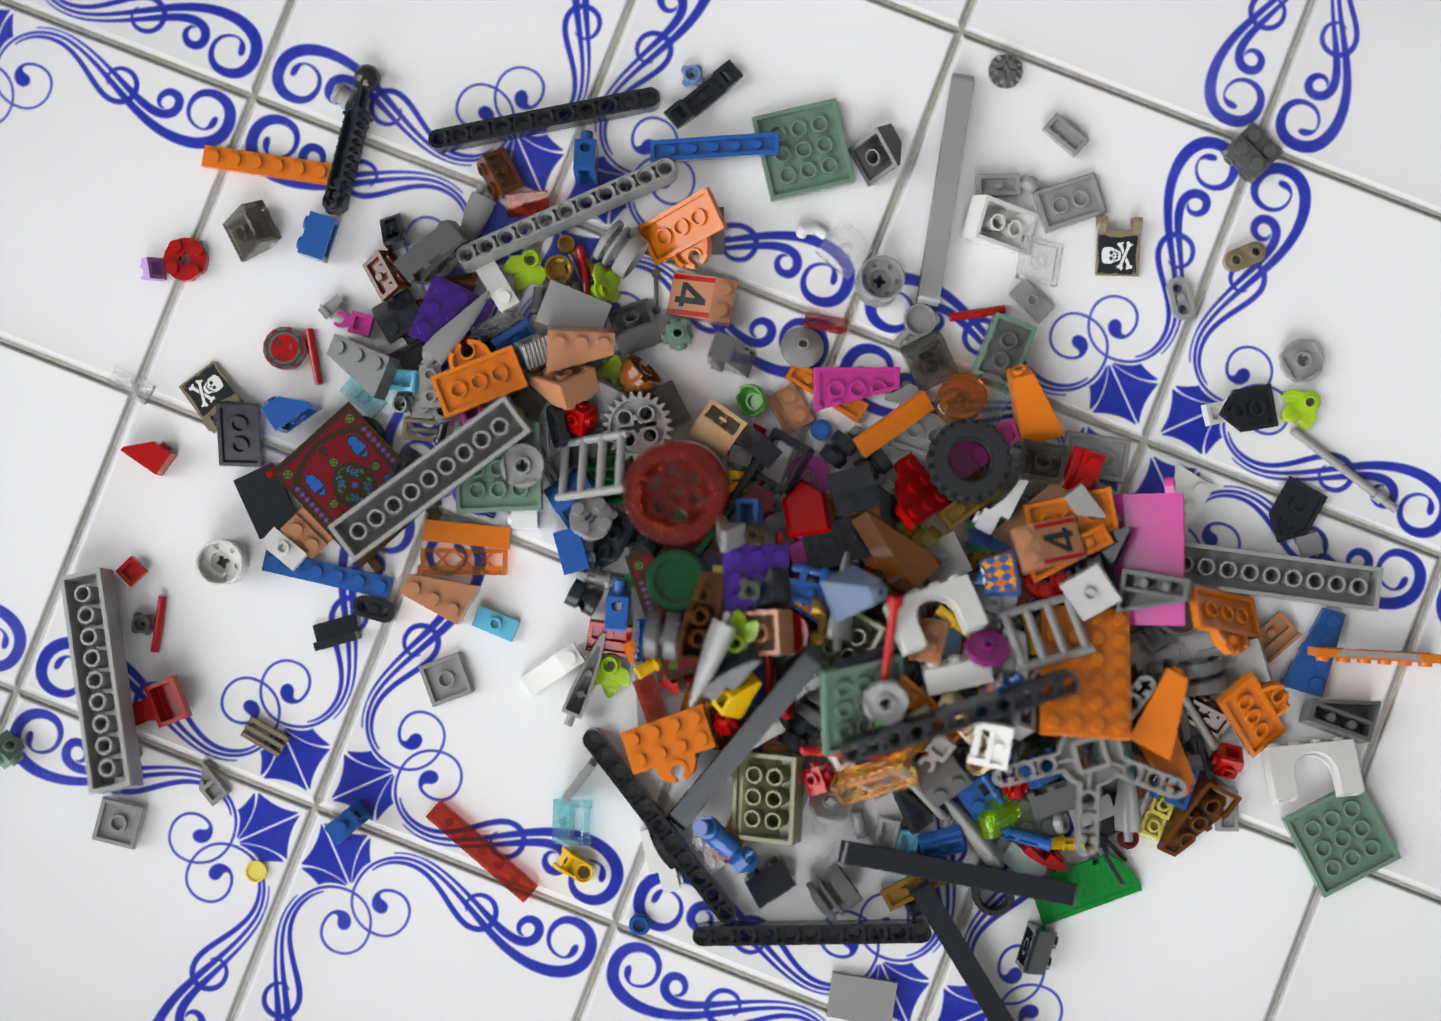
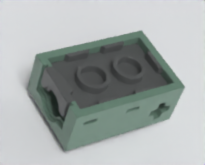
M996 312L991 318L969 375L1009 391L1006 370L1016 365H1023L1037 328Z

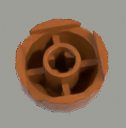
M630 354L619 369L618 375L622 384L621 389L628 394L633 391L635 396H638V392L642 391L643 397H646L649 392L652 394L661 386V378L649 364L645 366L640 363L643 360L642 358Z

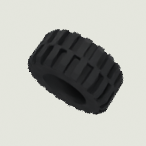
M965 418L964 420L958 419L953 421L936 434L926 454V471L930 475L929 480L931 484L937 487V491L941 495L944 494L948 500L959 501L961 504H974L992 497L1006 484L1007 478L1012 471L1013 455H1010V443H1006L1004 439L1006 436L1003 432L999 433L996 430L997 426L992 423L990 425L986 424L983 419L973 420V418ZM963 441H973L985 449L989 457V468L981 479L968 482L959 479L953 474L949 467L948 458L950 451L956 444Z

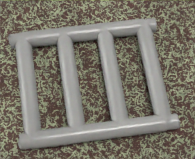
M629 430L570 438L568 445L561 448L558 494H555V501H568L626 492L627 488L623 483L626 438L630 435ZM617 440L615 484L605 486L607 441ZM598 443L596 487L586 489L588 444ZM580 446L577 490L567 492L570 447Z
M1065 594L1004 609L996 613L998 619H1002L1018 663L1016 665L1018 673L1095 652L1094 645H1090L1078 613ZM1065 603L1081 647L1068 649L1052 607L1053 605ZM1044 608L1060 653L1049 656L1031 612ZM1023 614L1037 651L1038 659L1026 661L1011 617Z

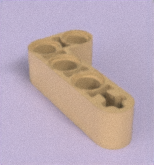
M956 690L942 693L937 707L965 700V698ZM958 712L954 715V718L960 719L964 713ZM970 726L957 730L971 746L975 727ZM983 729L980 756L986 757L990 730ZM966 763L967 771L975 776L982 775L991 769V767Z

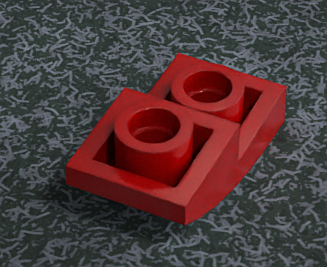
M1025 844L1020 846L1023 853L1043 866L1059 871H1066L1068 869L1064 862L1066 860L1065 857L1057 850L1055 852L1051 850L1048 852Z

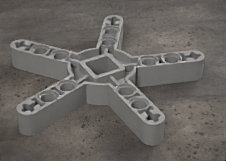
M1039 669L1031 672L1029 679L1036 677V675L1039 676ZM1150 676L1138 677L1131 683V698L1135 701V707L1131 709V720L1156 689L1155 680ZM1146 682L1147 689L1136 694L1135 692H1138L1142 687L1140 683ZM1060 736L1056 744L1055 753L1007 765V771L995 769L992 773V781L999 787H1008L1059 773L1069 782L1076 785L1074 846L1079 854L1085 856H1092L1098 850L1100 786L1108 784L1117 777L1172 799L1183 797L1187 790L1183 780L1124 757L1120 740ZM1096 741L1102 764L1082 769L1076 745ZM1043 760H1048L1051 763V770L1047 773L1041 769V762ZM1022 765L1027 766L1030 770V774L1026 778L1021 777L1019 774V768ZM1130 765L1136 769V775L1133 778H1130L1126 772ZM1013 767L1014 777L1006 778L1005 783L1002 780H998L997 776L1001 775L1000 771L1003 774L1012 773L1011 768ZM1150 774L1156 775L1158 779L1155 786H1151L1148 783ZM1164 784L1175 785L1178 788V792H1173L1171 788L1163 786ZM1087 793L1093 798L1090 806L1084 805L1082 800L1083 796ZM1086 816L1092 820V826L1089 829H1085L1082 826V819ZM1081 832L1092 833V836H1087V843H1091V848H1087V850L1081 847V844L1086 842V836L1081 835Z

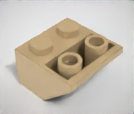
M711 398L687 436L695 442L707 446L723 460L747 426V423Z

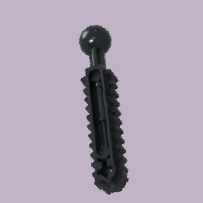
M370 64L359 66L354 73V82L358 87L354 105H347L346 110L342 112L345 116L342 120L332 167L329 171L325 194L322 198V206H324L325 212L338 217L349 208L356 173L359 169L358 165L361 161L360 157L363 153L365 138L367 137V130L369 129V123L373 122L371 113L366 111L370 92L377 89L381 83V74L375 66Z

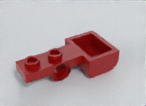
M177 675L143 687L147 698L132 704L135 726L156 719L158 727L162 728L193 716Z

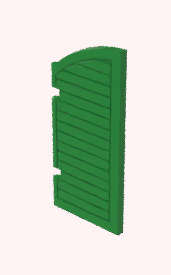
M1107 852L1124 881L1123 886L1120 885L1104 857L1097 856L1099 861L1093 864L1092 859H1088L1067 867L1066 871L1058 870L1051 873L1053 879L1078 884L1075 906L1034 899L1042 924L1045 926L1142 890L1141 885L1135 874L1124 862L1111 855L1110 852Z

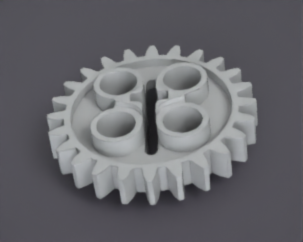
M633 391L630 392V398L622 394V402L614 399L616 407L608 406L612 413L604 414L609 419V422L602 423V425L608 427V430L603 433L618 431L621 427L635 425L637 423L636 420H638L639 424L652 421L657 422L655 426L641 428L640 432H638V429L629 430V433L634 435L635 442L633 445L626 444L625 460H629L633 456L634 462H637L639 456H641L644 462L647 460V455L652 459L655 458L654 451L659 454L663 453L660 446L668 447L665 439H672V436L667 433L674 430L673 427L668 426V423L674 421L671 418H667L671 411L663 410L666 403L659 405V397L651 400V393L649 392L646 397H643L642 391L638 392L637 397ZM645 407L650 408L652 411V417L649 420L642 417V410ZM624 411L628 412L631 416L628 424L623 423L620 419ZM648 429L656 432V439L654 441H649L646 438V431ZM617 440L607 441V443H614L611 450L617 448Z

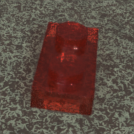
M653 674L632 682L647 723L668 716Z

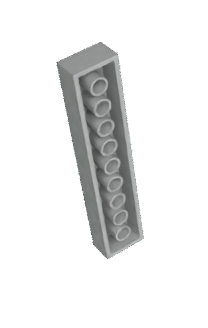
M504 395L327 527L355 562L531 433L533 428L510 397Z
M1185 542V577L1194 579V585L1237 594L1367 611L1379 610L1383 568Z
M99 567L61 576L59 578L89 795L105 794L142 786L144 782L113 570Z

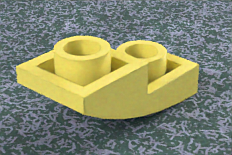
M1160 794L1158 799H1150L1141 819L1142 832H1138L1155 841H1159L1166 820L1170 819L1174 808L1173 805L1163 802L1165 796Z

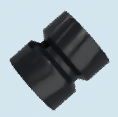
M837 430L830 438L831 443L826 444L819 452V455L836 469L841 470L848 462L847 456H852L858 448L850 437ZM836 448L841 451L839 454L835 453Z
M879 448L867 458L861 457L853 463L855 467L869 464L875 481L879 479V474L885 475L894 468V465L882 448Z
M577 578L564 603L574 609L580 607V612L592 617L604 592L595 587L588 588V583Z
M794 713L789 721L790 728L785 729L779 740L800 752L802 746L809 745L808 738H813L818 728L807 722L799 714Z

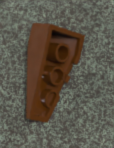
M867 509L852 519V524L886 579L901 595L905 596L910 590L918 588L941 566V562L926 546L921 543L918 545L908 539L909 535L904 532L902 534L891 528L889 522Z
M702 572L677 635L675 660L700 661L705 637L713 618L720 620L724 573Z
M1201 769L1186 810L1175 807L1158 842V850L1176 857L1193 844L1199 834L1205 830L1207 832L1213 828L1211 825L1220 818L1223 820L1227 818L1242 800V797L1216 776L1211 774L1212 780H1208L1205 771Z

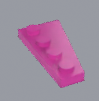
M900 367L813 368L814 411L900 389Z
M1013 419L995 425L999 433H1004L1006 436L1004 439L1006 443H1010V446L1021 439ZM963 441L956 444L950 451L948 458L951 471L961 480L989 462L985 449L973 441Z

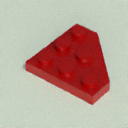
M912 452L894 464L895 472H897L895 495L898 496L896 514L910 530L936 515L953 502L948 500L944 494L941 495L937 491V487L931 484L929 473L927 474L925 467Z

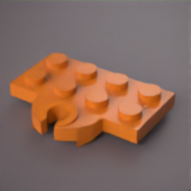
M706 187L637 227L641 236L650 243L647 249L655 266L673 258L675 263L681 268L693 269L699 268L698 263L693 259L694 251L699 253L700 263L706 264L712 254L713 244L711 236L728 226L710 187Z
M467 339V343L473 348V354L470 357L462 355L463 347L460 343L456 345L454 350L449 353L450 369L430 377L445 418L448 419L499 399L504 395H509L529 387L512 345L491 352L488 346L481 341Z
M1110 486L1087 490L1106 515L1105 518L1075 514L1063 496L1023 504L1027 525L1074 515L1079 535L1103 523L1108 532L1119 529Z
M1193 585L1192 597L1189 603L1194 629L1210 632L1214 644L1223 654L1228 655L1231 653L1232 656H1236L1249 648L1248 639L1257 637L1262 639L1254 598Z
M1248 671L1217 697L1216 701L1245 750L1254 758L1268 744H1271L1286 731L1279 716L1287 711L1290 704L1288 703L1289 692L1284 689L1285 686L1276 680L1259 684L1255 675Z
M703 704L620 733L633 775L655 769L659 777L671 783H679L678 778L673 773L676 765L683 767V778L688 780L697 770V753L717 747Z

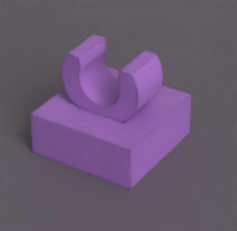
M145 257L141 259L142 264L139 267L143 269L144 276H141L142 280H167L163 258Z

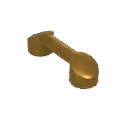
M562 235L557 241L559 251L565 255L570 254L577 260L574 239L569 235ZM586 258L588 271H590V276L594 280L592 273L596 264H593Z
M812 598L811 616H818L817 629H811L810 643L819 647L826 637L827 609L822 599Z

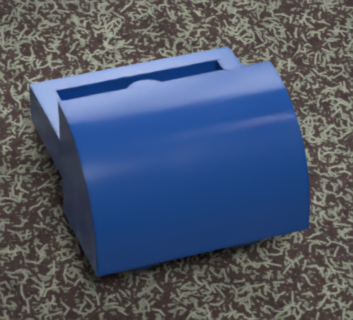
M578 469L568 474L567 492L577 490ZM586 476V489L593 488ZM558 480L545 488L544 493L556 513L559 514L569 529L571 528L569 523L571 507L581 499L555 501V494H558L559 488Z

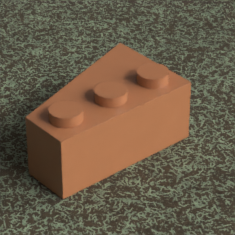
M548 325L546 374L614 355V328Z
M409 574L399 593L457 625L461 624L481 586L420 574Z

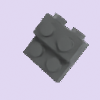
M1254 122L1221 152L1224 156V161L1228 165L1233 166L1238 171L1239 176L1250 184L1263 174L1283 153Z

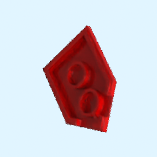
M801 479L782 500L788 538L831 532L832 528L826 494Z

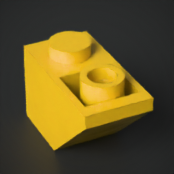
M751 672L734 691L726 687L711 704L722 716L742 719L762 682Z

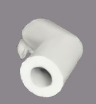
M811 221L799 224L796 236L804 239L808 234H814L824 240L829 231L816 222Z

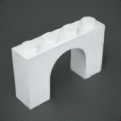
M955 574L947 578L948 581L940 583V581H935L927 585L928 588L920 590L915 588L907 592V595L904 596V605L898 611L895 641L902 657L922 651L927 645L917 621V610L923 603L937 601L947 605L953 611L963 635L983 629L989 623L968 574L963 576ZM885 604L882 609L888 621L889 609H887Z
M1336 737L1332 741L1324 742L1323 739H1314L1306 744H1302V741H1293L1285 746H1281L1280 743H1271L1261 751L1271 803L1292 802L1299 798L1294 767L1299 758L1306 756L1321 760L1329 768L1336 797L1356 796L1365 791L1354 739L1346 740L1345 737Z

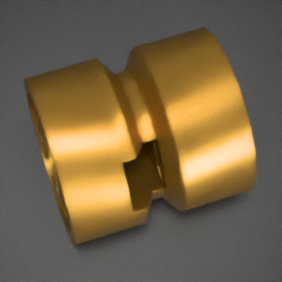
M554 255L546 261L544 272L549 281L553 280L566 286L573 282L575 270L567 257Z

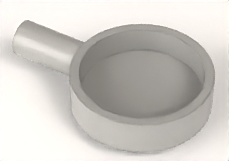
M925 304L911 306L903 318L905 330L894 342L901 346L911 335L924 337L931 333L936 325V314L933 309Z

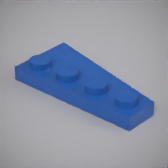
M1327 608L1320 610L1308 631L1307 638L1301 643L1299 651L1294 660L1289 664L1284 678H1281V684L1294 690L1323 697L1333 658L1329 657V661L1315 660L1316 656L1307 655L1308 646L1337 648L1346 614Z

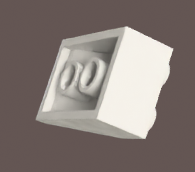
M987 194L972 195L961 237L979 244L1027 256L1038 214Z

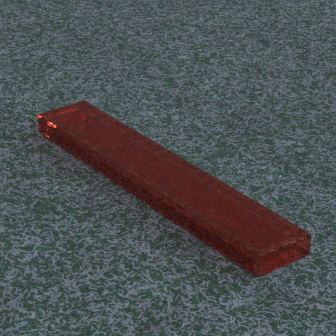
M440 800L427 814L426 818L523 903L538 887L535 881L444 801Z

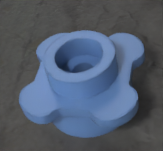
M699 64L684 65L681 68L684 78L682 84L686 87L691 84L700 86L703 83V78L701 77L702 67Z

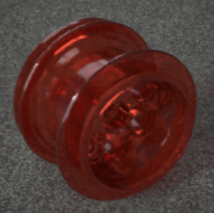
M675 441L654 446L646 450L634 461L624 482L623 496L631 521L644 535L665 544H684L702 537L716 525L720 515H723L726 509L729 487L725 471L712 453L697 444ZM670 464H675L678 467L679 472L676 476H671L668 473V466ZM694 471L699 474L700 480L697 484L689 481L688 476L690 472ZM654 478L659 479L662 484L661 489L658 491L651 487V481ZM676 485L684 491V493L680 494V498H678L677 494H673ZM694 494L702 495L704 502L701 506L693 503L692 498ZM657 500L665 503L666 508L664 512H658L655 509V502ZM678 508L686 511V519L680 520L676 517L675 512Z

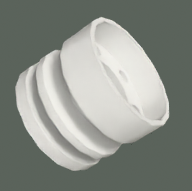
M230 539L212 540L204 544L198 551L195 559L196 570L199 576L209 584L216 586L232 584L242 579L247 573L249 555L245 547L237 541ZM229 559V563L221 565L222 560Z

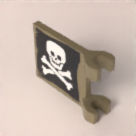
M1108 216L1096 217L1095 275L1139 276L1140 239L1143 217H1133L1130 219L1131 230L1107 229Z
M214 361L179 386L203 420L205 427L214 434L217 432V422L214 420L216 416L215 402L244 401Z

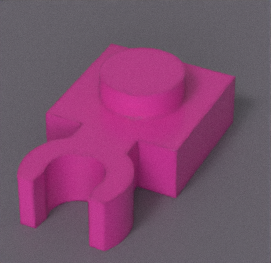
M337 311L336 314L343 316L344 320L341 323L334 322L335 326L339 328L349 326L347 332L370 338L375 321L374 316L353 311L351 317H349L344 311Z

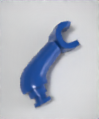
M702 815L693 824V832L697 836L702 838L726 859L731 856L727 861L736 874L750 873L756 868V865L759 863V857L755 851L749 846H744L739 850L742 845L726 830L717 818L710 815Z

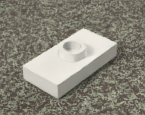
M275 527L260 542L263 547L293 572L308 556V554Z

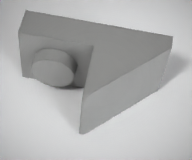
M717 515L716 538L721 552L730 551L745 543V523H728L726 515Z

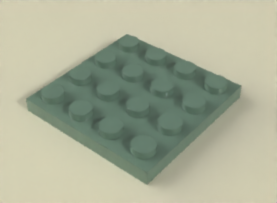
M836 98L752 117L755 133L779 132L780 155L760 156L771 202L855 183Z
M529 423L533 431L516 444H528L537 448L542 454L541 423ZM454 426V432L462 426ZM506 450L455 488L456 513L543 510V479L529 488H518L506 481L500 469L501 459L509 451ZM521 460L518 469H522L524 472L528 467V463Z
M900 653L892 654L889 679L897 681L900 675H903V657ZM883 656L839 670L834 667L820 670L822 753L825 756L841 753L840 744L845 737L877 727L874 724L875 721L870 720L865 714L863 693L871 684L880 681ZM884 698L879 704L889 706V702L892 700ZM893 734L889 736L890 739H895ZM870 740L867 745H876L878 741ZM848 747L846 751L855 750L856 747Z
M1366 789L1359 795L1336 797L1335 791L1281 818L1323 898L1401 858Z

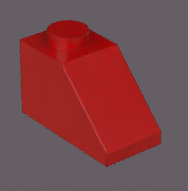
M151 441L124 446L120 450L159 476H163L177 457V454L172 451L173 447L164 441L161 443Z

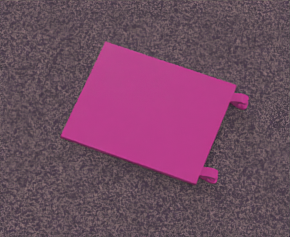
M1175 478L1164 479L1165 493L1112 494L1114 506L1123 520L1118 523L1119 529L1124 527L1134 528L1116 567L1112 568L1119 585L1123 568L1185 577L1184 493H1175ZM1100 550V551H1098V552H1096V553H1094V554L1088 556L1087 558H1090V557H1092V556H1094V555H1096V554H1098V553H1102V551ZM1087 558L1078 561V563L1083 564L1087 568ZM1182 602L1129 610L1130 625L1186 626V604ZM1117 603L1107 609H1117Z

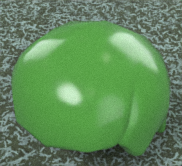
M756 384L741 386L739 393L735 397L738 409L743 415L749 417L761 415L768 405L766 391Z

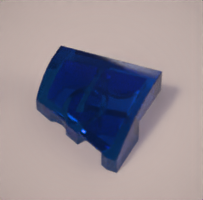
M969 526L961 540L963 543L993 551L1009 552L1012 546L995 536L991 537L973 526Z

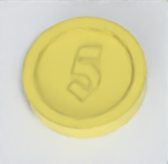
M254 860L245 868V876L250 882L258 883L267 876V866L262 861Z

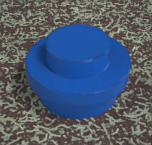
M819 419L812 424L811 434L814 439L825 441L832 435V426L827 420Z
M636 913L629 920V929L635 935H644L650 929V919L643 913Z

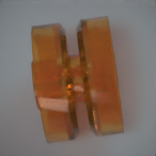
M957 372L950 375L937 391L934 399L935 410L938 416L947 424H951L958 419L973 418L975 420L985 407L987 390L977 376L967 372Z

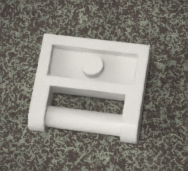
M993 721L973 725L975 728L967 762L1007 771L1014 725ZM983 729L990 730L986 757L979 755Z

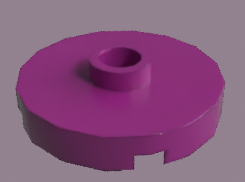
M812 456L797 483L802 479L824 492L828 486L826 474H829V468L820 458ZM801 457L794 460L788 468L787 480ZM811 473L813 476L812 480L807 481L804 477L805 474Z
M992 630L974 632L967 639L965 646L969 660L983 668L1002 666L1008 661L1011 652L1010 643L1007 638Z

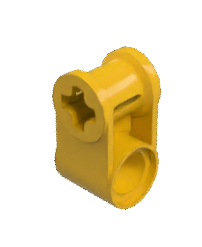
M562 846V853L557 862L552 864L553 868L579 882L586 883L590 881L596 872L594 863L579 855L573 849ZM581 866L589 868V876H583L580 873Z

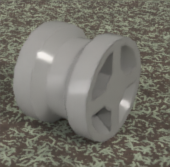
M340 83L333 90L330 100L333 103H339L341 108L346 110L347 105L354 104L357 93L354 90L347 89L344 83Z

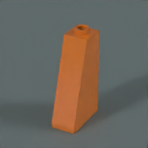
M1020 364L1007 369L1013 419L1021 437L1019 442L1022 447L1063 436L1064 431L1028 364Z
M1166 666L1156 684L1154 693L1145 703L1131 728V740L1167 760H1170L1172 757L1188 684V678L1184 676L1185 671L1176 666H1173L1172 669Z
M1177 734L1170 760L1132 740L1152 768L1184 781L1187 787L1184 796L1194 790L1191 786L1196 783V780ZM1165 784L1173 792H1178V788L1175 785Z

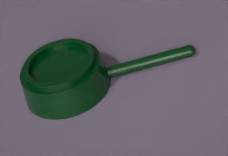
M732 500L721 514L726 515L727 521L736 510V500ZM716 522L694 552L684 548L669 549L660 553L649 565L646 573V589L651 600L660 609L666 612L687 613L702 572H710L701 556L716 537Z

